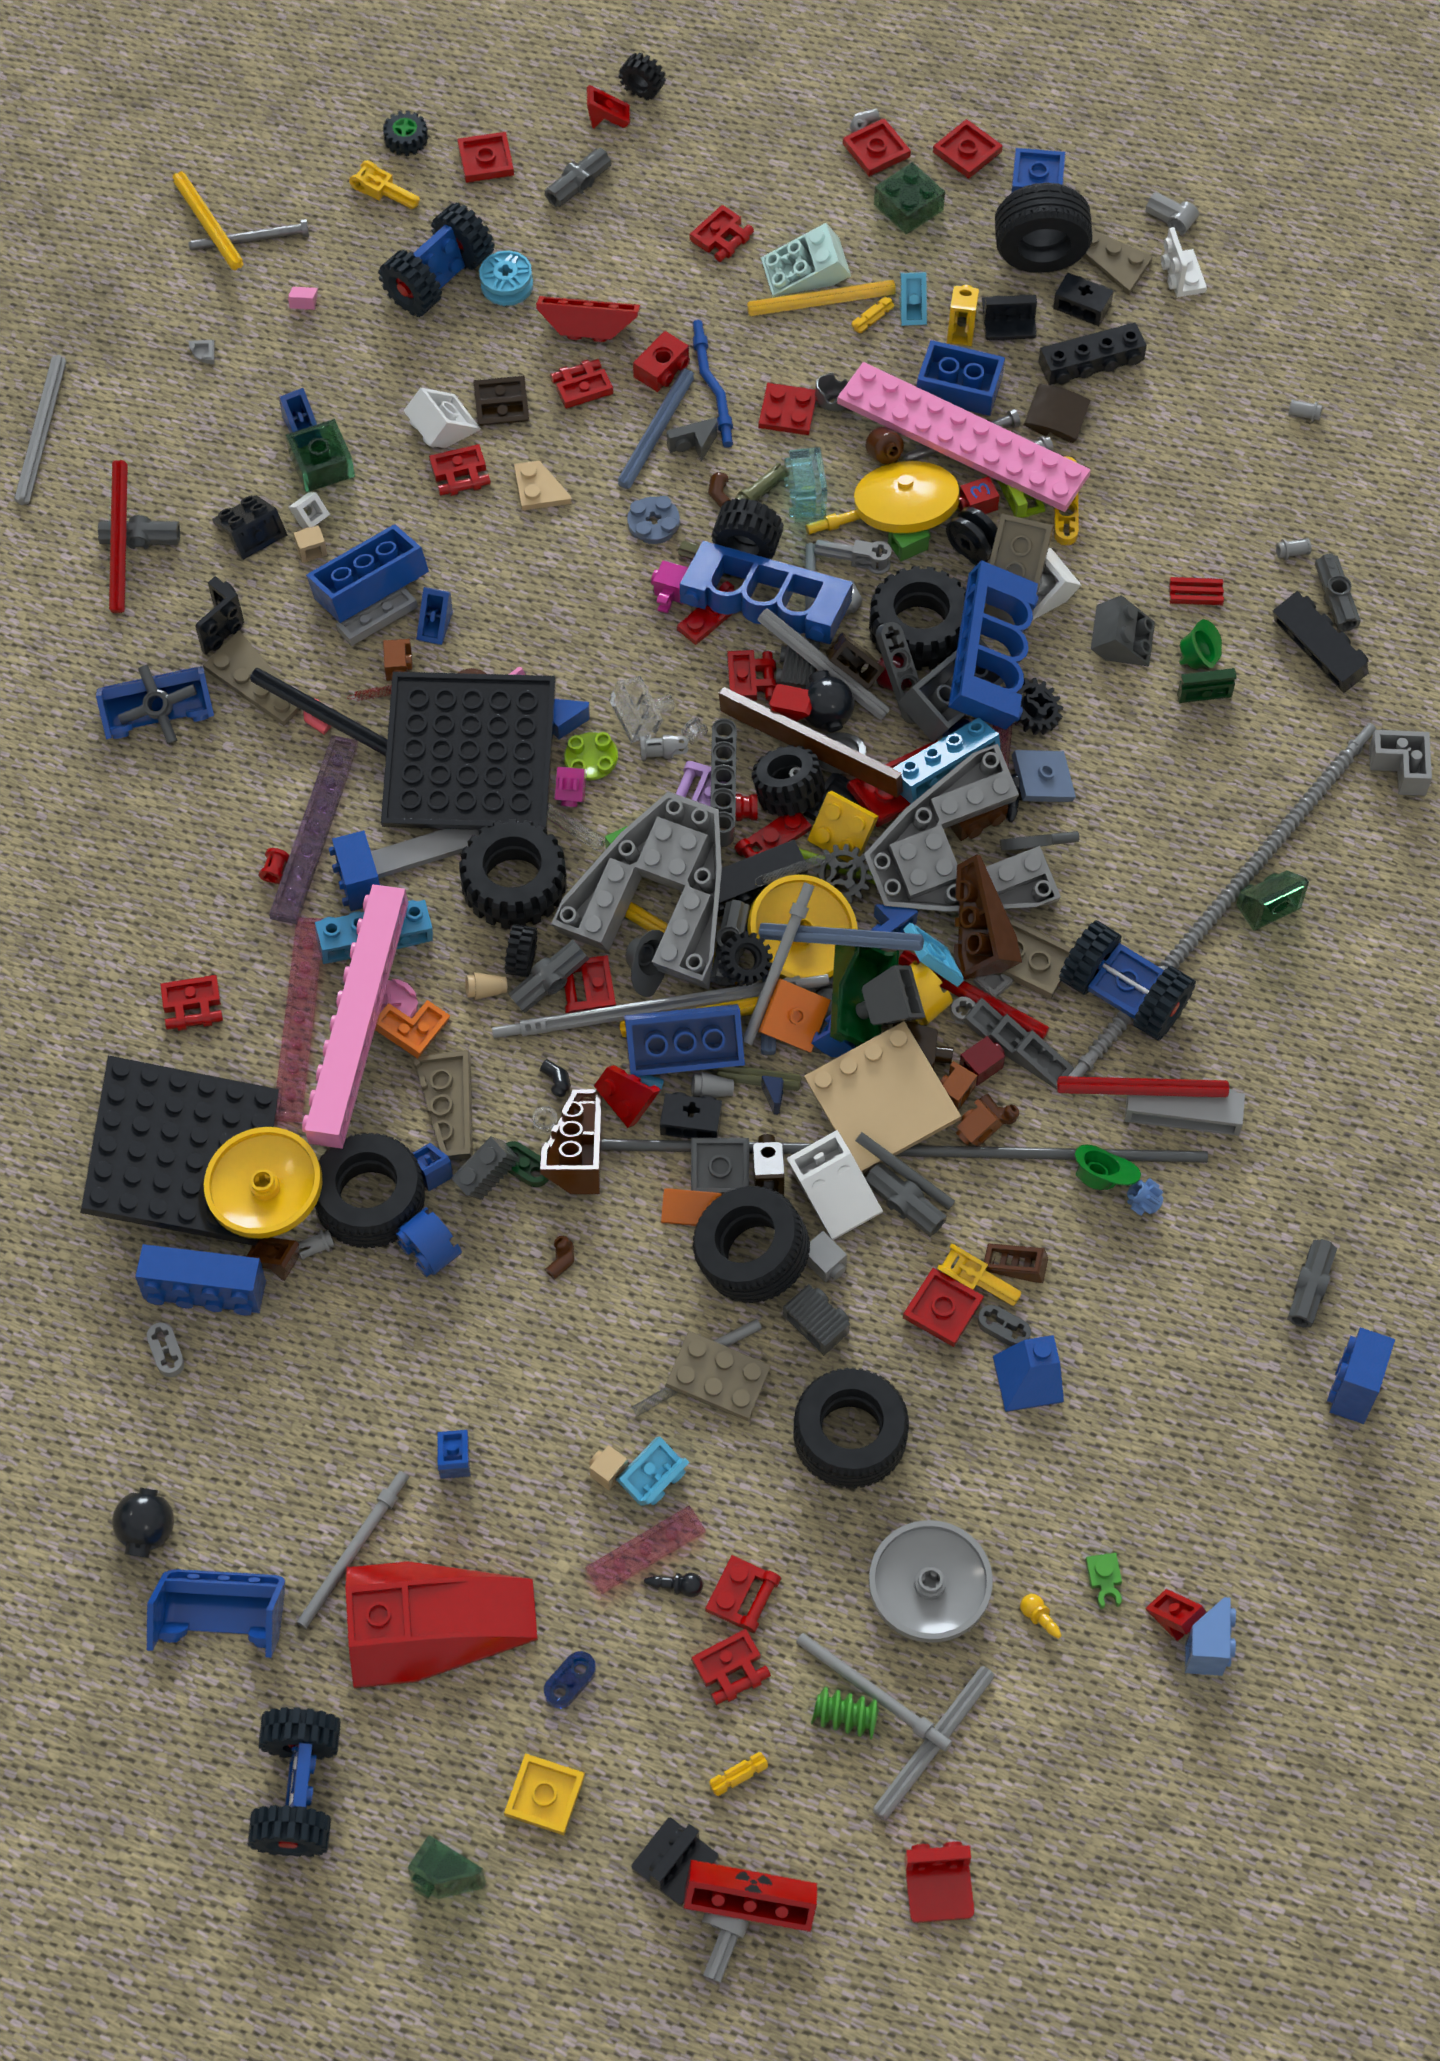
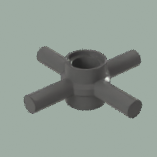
M148 665L139 667L138 671L147 691L143 699V705L119 714L118 718L122 725L146 715L153 719H158L167 744L174 743L178 740L168 715L172 711L173 704L197 695L196 688L192 684L167 694L157 689ZM157 698H162V709L154 712L152 708L153 701Z

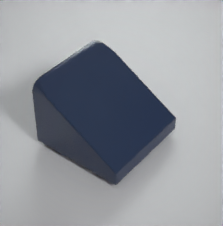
M764 1075L762 1076L761 1088L773 1114L778 1115L780 1114L784 1080H782L783 1078Z

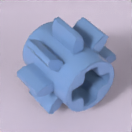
M1150 1178L1146 1183L1139 1180L1136 1184H1132L1127 1192L1129 1200L1127 1203L1140 1216L1145 1211L1148 1214H1152L1158 1211L1163 1203V1191L1159 1188L1160 1185Z

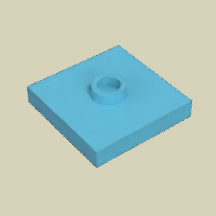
M909 923L903 929L905 933L923 935V949L915 951L921 963L957 987L964 981V977L948 947L913 923Z

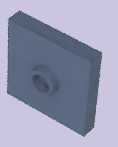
M1014 750L1011 756L1015 772L1019 776V788L1023 801H1074L1076 795L1064 751Z

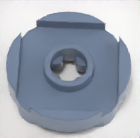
M667 496L646 497L636 500L630 505V511L627 516L628 529L635 538L643 540L644 543H664L673 537V534L676 533L680 526L679 511ZM652 516L660 518L657 520V524H652L651 521L646 520H649Z

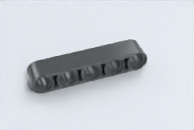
M726 718L718 719L714 722L711 740L710 807L719 809L720 828L727 829L724 831L720 830L721 847H727L734 841L736 818L737 728L732 720Z

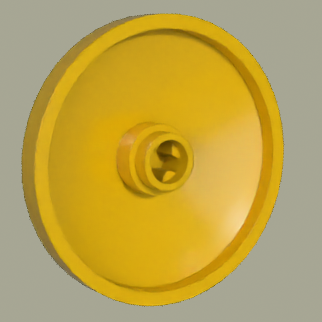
M901 461L881 466L865 475L856 486L854 493L855 509L858 516L869 526L891 533H914L943 523L956 511L960 498L957 480L949 471L938 465L922 461Z
M789 875L770 883L753 902L747 924L748 935L756 933L757 939L760 938L759 927L761 923L788 924L791 917L789 912L792 904L797 902L805 882L815 887L807 905V908H809L806 918L801 920L800 925L858 929L853 909L843 894L830 883L809 875ZM765 939L763 942L764 946L769 944L771 948L768 950V954H773V958L769 960L770 963H773L781 942L779 940ZM793 942L779 978H792L794 976L805 978L828 974V977L832 978L834 973L835 945Z
M277 1127L253 1128L230 1138L213 1155L204 1177L206 1202L216 1220L232 1233L247 1238H270L292 1230L312 1212L322 1189L321 1167L311 1146L299 1135Z

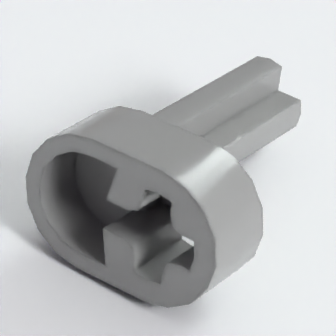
M705 1913L702 1922L719 1929L720 1933L703 1976L721 1983L738 1937L743 1939L749 1922L743 1919Z

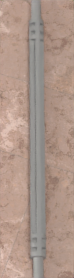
M828 974L805 978L794 976L783 979L804 989L830 985ZM765 982L554 1016L530 1018L529 1020L524 1019L519 1020L520 1023L492 1027L494 1039L522 1034V1037H525L527 1035L544 1034L552 1031L625 1020L624 1015L683 1010L760 996Z

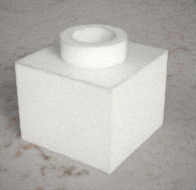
M308 492L288 507L303 529L314 527L330 515L316 492ZM305 507H307V509H308V513H307V514L305 513V511H304V509H303V508H305Z

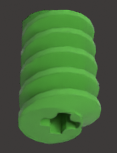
M824 1687L817 1696L811 1725L820 1717L821 1727L823 1728L832 1720L833 1730L837 1731L841 1724L844 1723L845 1733L850 1734L854 1726H856L858 1737H862L868 1729L870 1740H872L879 1712L877 1699H873L867 1707L864 1696H860L858 1701L853 1703L852 1693H848L845 1699L841 1700L840 1690H836L833 1696L829 1697L828 1687Z

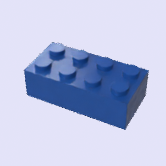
M394 524L306 574L314 599L339 623H342L398 589L428 573L429 569L421 546Z
M738 1004L624 1015L630 1075L645 1076L745 1065L741 1016Z
M145 1244L142 1245L135 1275L143 1299H146L151 1304L163 1305L164 1302H172L186 1309L193 1308V1305L205 1306V1309L212 1312H221L222 1309H229L243 1316H249L252 1312L260 1313L266 1285V1278L260 1258Z

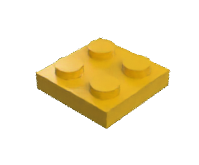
M830 791L825 797L807 841L823 850L826 849L830 853L834 852L833 845H838L840 850H843L844 845L848 844L851 852L856 847L860 849L858 855L860 857L879 816L834 791ZM849 856L838 857L847 863L854 859Z
M525 1753L506 1805L504 1816L565 1835L585 1778V1773Z

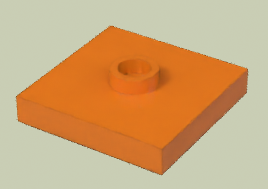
M778 979L758 1032L811 1053L814 1046L811 1044L814 1034L816 1032L819 1033L831 1000L783 979Z

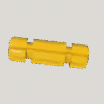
M883 297L877 304L875 303L862 313L860 317L858 316L851 323L853 330L863 333L868 329V325L872 326L885 316V312L888 313L894 308L892 299L890 297Z
M758 1752L752 1755L749 1761L743 1760L724 1771L723 1776L719 1774L710 1779L709 1785L716 1796H720L728 1791V1787L734 1788L753 1777L755 1772L760 1773L767 1769L768 1762L765 1756Z

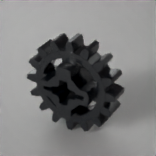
M1024 678L1022 688L1017 692L1021 695L1026 693L1021 699L1023 711L1020 719L1014 724L1016 726L1022 724L1024 732L1031 729L1033 735H1037L1039 732L1045 735L1049 730L1052 731L1063 717L1060 714L1063 706L1057 704L1061 698L1052 694L1055 689L1052 687L1048 690L1045 681L1038 684L1036 678H1033L1030 682L1027 678Z

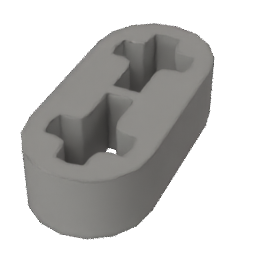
M155 1323L147 1332V1340L153 1357L162 1375L165 1377H175L184 1369L183 1356L172 1328L166 1323ZM161 1331L166 1335L165 1341L167 1345L161 1347L159 1340L156 1339V1333ZM169 1352L172 1359L177 1360L174 1362L175 1367L170 1369L168 1365H165L166 1358L164 1354Z

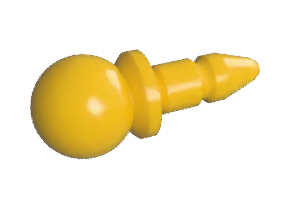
M1036 1594L1024 1596L1020 1602V1610L1023 1615L1030 1618L1033 1624L1039 1623L1046 1629L1048 1634L1058 1639L1061 1638L1059 1627L1049 1616L1050 1609L1044 1605L1043 1599Z

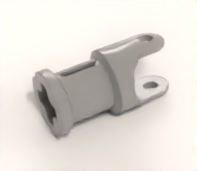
M669 734L663 735L662 738L648 739L640 736L641 761H646V758L650 757L671 759L674 755L686 754L688 752V739L684 736Z

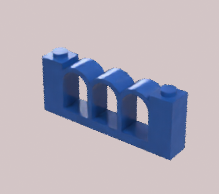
M702 541L680 582V603L705 609L708 604L713 611L719 614L729 615L742 611L743 616L755 624H761L758 622V617L765 609H769L797 633H805V638L831 644L852 601L853 582ZM724 573L745 579L742 586L735 591L722 592L716 589ZM758 583L780 589L777 596L770 601L759 602L751 599ZM793 593L815 598L813 605L805 611L795 612L786 608Z
M982 560L969 572L949 708L975 718L979 717L983 721L1005 730L1020 719L1023 711L1021 707L1022 695L1017 692L1024 683V674L1018 663L1028 653V641L1023 632L1031 625L1033 620L1032 610L1036 607L1039 598L1036 595L1038 583ZM985 603L1008 613L1015 625L985 614ZM980 634L1004 644L1010 656L980 645ZM979 666L999 675L1004 681L1006 688L974 676L975 667Z

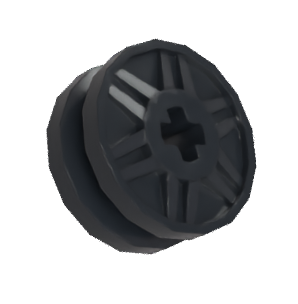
M965 507L957 517H954L946 525V534L950 544L957 553L963 555L974 565H977L981 560L987 562L991 558L997 526L982 511L973 507Z

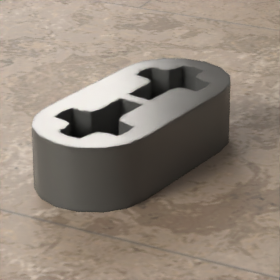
M987 1305L980 1310L978 1325L982 1331L1010 1347L1023 1340L1030 1339L1031 1328L1027 1322L996 1305ZM992 1314H995L998 1323L992 1322L991 1325L987 1324L985 1316L990 1317ZM1022 1329L1024 1337L1019 1336L1017 1339H1014L1011 1330Z

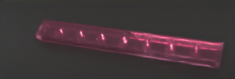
M297 917L276 1086V1089H279L275 1121L302 1122L321 963L315 922L321 921L324 918Z

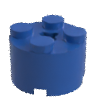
M427 1207L398 1228V1233H396L399 1239L398 1245L407 1256L411 1253L417 1260L416 1266L425 1277H428L430 1274L435 1275L462 1254L459 1244H456L454 1247L451 1244L450 1240L453 1235L434 1212L429 1214Z

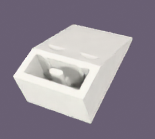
M838 1130L787 1158L792 1173L832 1240L883 1213L881 1206Z

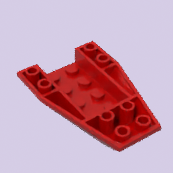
M409 1561L347 1567L345 1590L353 1688L418 1682L538 1640L533 1579Z

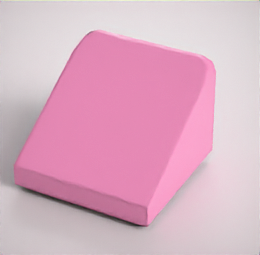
M292 287L288 297L290 308L315 310L318 288Z

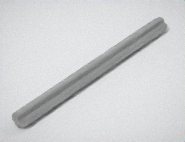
M61 355L53 356L50 361L14 497L15 502L19 503V505L29 504L66 366V359L62 358Z

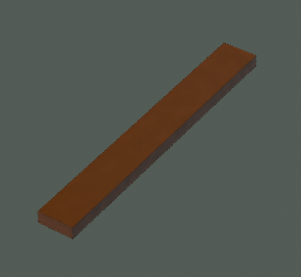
M724 687L719 692L720 711L788 745H794V747L804 746L805 749L812 750L819 760L898 798L903 792L901 772Z

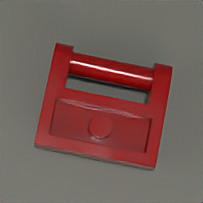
M608 955L590 957L587 962L567 977V983L564 986L567 1002L565 1014L616 1006ZM575 972H582L586 1001L578 1002L573 975Z
M731 1555L705 1607V1611L740 1628H746L751 1633H755L759 1626L757 1621L773 1588L778 1587L781 1577L772 1571L761 1569ZM754 1580L762 1581L763 1583L747 1615L742 1616L738 1614Z

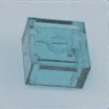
M821 448L789 450V458L784 459L785 467H789L788 477L784 478V486H789V495L793 507L789 508V517H794L795 523L823 520L827 510V484Z

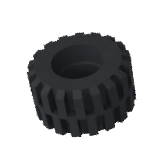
M736 498L722 505L711 537H713L712 542L714 544L773 559L784 525L781 522V517L776 515L777 512L768 508L767 505L755 500H748L746 498L739 500Z
M788 745L784 748L781 746L774 751L770 750L766 753V756H761L758 759V763L754 764L752 772L754 787L762 808L768 810V813L772 815L777 813L778 816L784 817L785 815L795 816L796 813L802 814L806 812V809H812L816 806L815 802H819L823 798L822 794L825 793V782L816 754H813V751L810 749H805L804 746L794 747V745ZM792 768H801L797 774L790 777L789 772Z

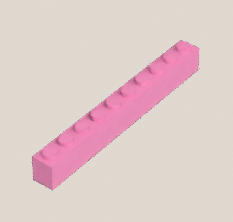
M372 884L370 894L365 895L363 902L364 916L363 919L359 918L357 923L358 938L356 942L352 943L350 949V958L352 960L350 967L346 966L344 970V989L338 992L337 1014L332 1015L330 1021L331 1036L329 1040H325L323 1046V1056L325 1058L323 1065L319 1064L317 1068L316 1090H312L310 1093L309 1106L311 1108L309 1115H305L303 1118L302 1131L306 1133L309 1144L343 1149L409 904L406 890L403 888Z

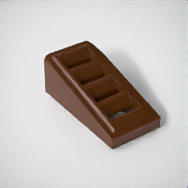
M988 1243L984 1262L988 1264L986 1271L1030 1282L1044 1283L1048 1256L1045 1248ZM993 1251L1002 1253L1000 1264H994V1261L991 1264ZM1008 1255L1013 1256L1011 1266L1006 1265ZM1020 1257L1025 1258L1023 1267L1019 1266ZM1032 1260H1035L1034 1268L1031 1267Z

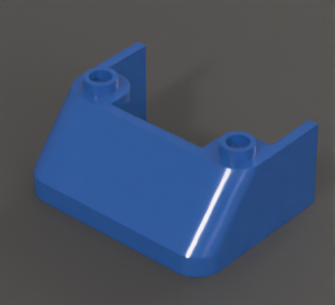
M203 666L153 676L157 689L167 694L192 684L196 688L197 695L173 704L172 711L168 715L169 720L187 716V718L192 717L193 722L214 716ZM142 679L97 689L96 699L106 739H110L112 736L113 739L129 736L128 731L133 730L135 727L158 723V719H153L148 715L124 725L121 724L118 718L119 714L143 705V699L147 691ZM157 698L153 701L152 708L154 712L161 710L163 700L162 698Z
M181 1569L164 1572L147 1603V1651H153L159 1639H162L164 1642L174 1643L186 1636L188 1631L248 1634V1640L258 1648H265V1657L272 1658L280 1637L285 1579L278 1575Z

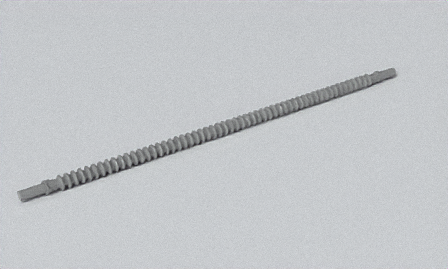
M1368 723L1354 740L1351 739L1348 742L1346 749L1339 752V756H1336L1334 759L1335 761H1332L1330 766L1326 767V771L1322 772L1321 777L1317 778V782H1314L1312 787L1308 788V792L1304 793L1303 798L1299 799V803L1294 805V808L1290 810V814H1286L1285 819L1281 820V824L1277 825L1276 830L1272 831V835H1269L1267 840L1263 841V846L1258 847V851H1255L1253 856L1249 858V862H1246L1244 867L1240 868V873H1236L1235 878L1231 879V884H1227L1226 889L1221 891V895H1217V900L1212 901V905L1207 907V911H1204L1202 914L1203 916H1200L1198 922H1195L1193 927L1189 928V933L1184 934V939L1179 940V944H1176L1174 947L1175 950H1171L1170 955L1165 956V961H1161L1158 967L1163 970L1167 969L1168 966H1173L1176 969L1180 967L1179 963H1183L1184 957L1187 958L1189 952L1194 950V946H1198V941H1202L1203 935L1208 934V930H1211L1213 927L1212 924H1216L1217 919L1222 917V913H1226V908L1231 907V903L1236 901V897H1239L1240 892L1245 890V886H1248L1250 881L1254 880V875H1258L1259 870L1263 869V865L1268 863V859H1271L1273 854L1277 853V848H1281L1282 843L1286 842V838H1289L1291 832L1295 831V827H1298L1300 822L1304 821V816L1309 815V811H1312L1313 806L1318 804V801L1323 797L1322 795H1326L1327 790L1331 789V785L1335 784L1336 780L1340 778V774H1343L1345 769L1349 768V764L1354 761L1353 757L1362 752L1363 745L1373 735L1374 730H1376L1373 724ZM1119 1011L1117 1013L1118 1017L1112 1019L1113 1023H1108V1028L1103 1029V1034L1098 1035V1040L1093 1041V1045L1088 1047L1089 1052L1079 1058V1064L1068 1076L1083 1077L1087 1071L1090 1072L1094 1068L1096 1060L1102 1059L1103 1053L1108 1052L1107 1047H1112V1042L1118 1040L1117 1036L1122 1035V1030H1127V1025L1132 1024V1018Z

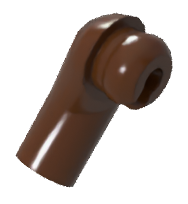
M716 472L710 477L708 494L721 508L725 502L731 501L723 492L724 487L727 485L725 482H729V478L725 473Z
M989 1094L979 1099L991 1109L1003 1124L1010 1125L1016 1122L1019 1116V1109L1015 1105L998 1107Z
M559 1236L555 1239L556 1260L545 1268V1271L554 1280L574 1263V1245L567 1236Z

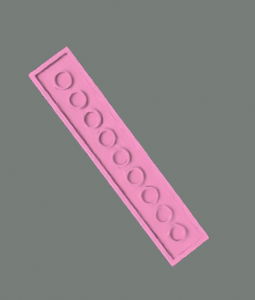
M865 362L860 365L837 397V404L1063 512L1067 510L1090 476L1091 469Z

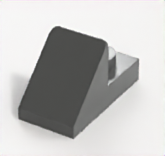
M716 417L666 430L669 452H685L690 447L695 446L699 459L702 462L717 437Z

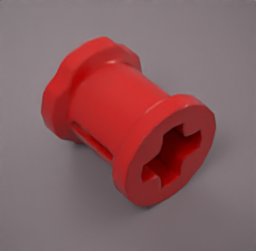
M268 848L265 853L267 859L264 868L259 871L258 875L263 881L280 884L284 878L282 874L284 866L289 862L290 855L278 848Z

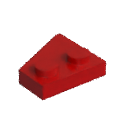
M615 1065L607 1067L594 1084L596 1090L627 1128L637 1124L661 1091L655 1085L649 1087L641 1083V1078L633 1074L629 1075L625 1070Z

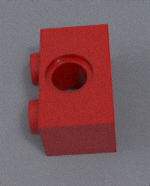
M664 331L633 362V377L656 392L663 386L668 387L673 381L674 375L679 370L686 369L690 362L689 345Z

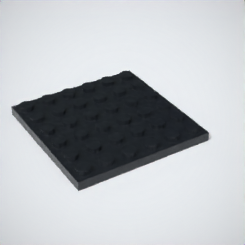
M393 672L381 813L382 827L480 830L485 826L488 828L492 827L493 822L501 820V823H508L509 819H517L518 823H523L524 820L533 822V826L536 828L538 825H541L547 829L556 676Z
M108 1055L80 1213L255 1246L258 1238L239 1236L227 1230L216 1220L206 1202L204 1177L213 1155L230 1138L249 1129L274 1127L279 1089Z

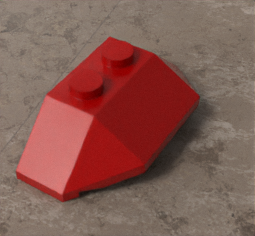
M539 296L536 309L560 335L567 336L568 339L579 340L585 337L592 338L596 342H605L607 339L611 340L638 317L640 304Z

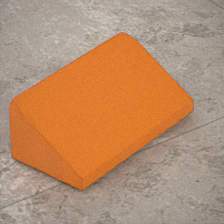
M665 1188L661 1223L696 1226L703 1211L722 1194Z

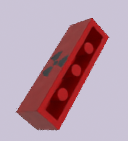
M691 1860L685 1885L684 1909L811 1932L817 1906V1883Z

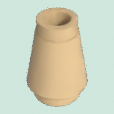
M473 972L472 975H466L467 998L478 1000L507 993V978Z

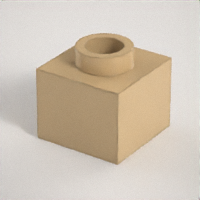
M319 525L294 532L296 548L302 563L327 556L325 540Z
M608 1445L603 1452L597 1451L590 1460V1477L610 1491L617 1482L616 1478L628 1467V1460Z

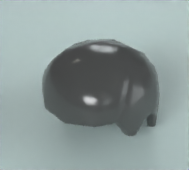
M833 373L821 375L816 380L815 399L819 406L832 412L846 410L847 408L837 404V397L847 385V379L838 381Z

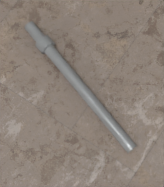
M804 882L797 902L792 904L789 912L791 917L743 1037V1042L753 1045L801 920L806 918L809 910L807 905L815 887L811 884Z
M399 1471L388 1488L381 1491L376 1499L378 1503L296 1622L305 1629L308 1628L388 1508L392 1509L397 1502L398 1493L409 1479L406 1473Z
M802 1633L796 1641L798 1645L869 1697L877 1699L880 1705L911 1726L913 1733L923 1740L927 1738L945 1752L950 1748L953 1741L933 1728L934 1724L925 1717H918L806 1634Z

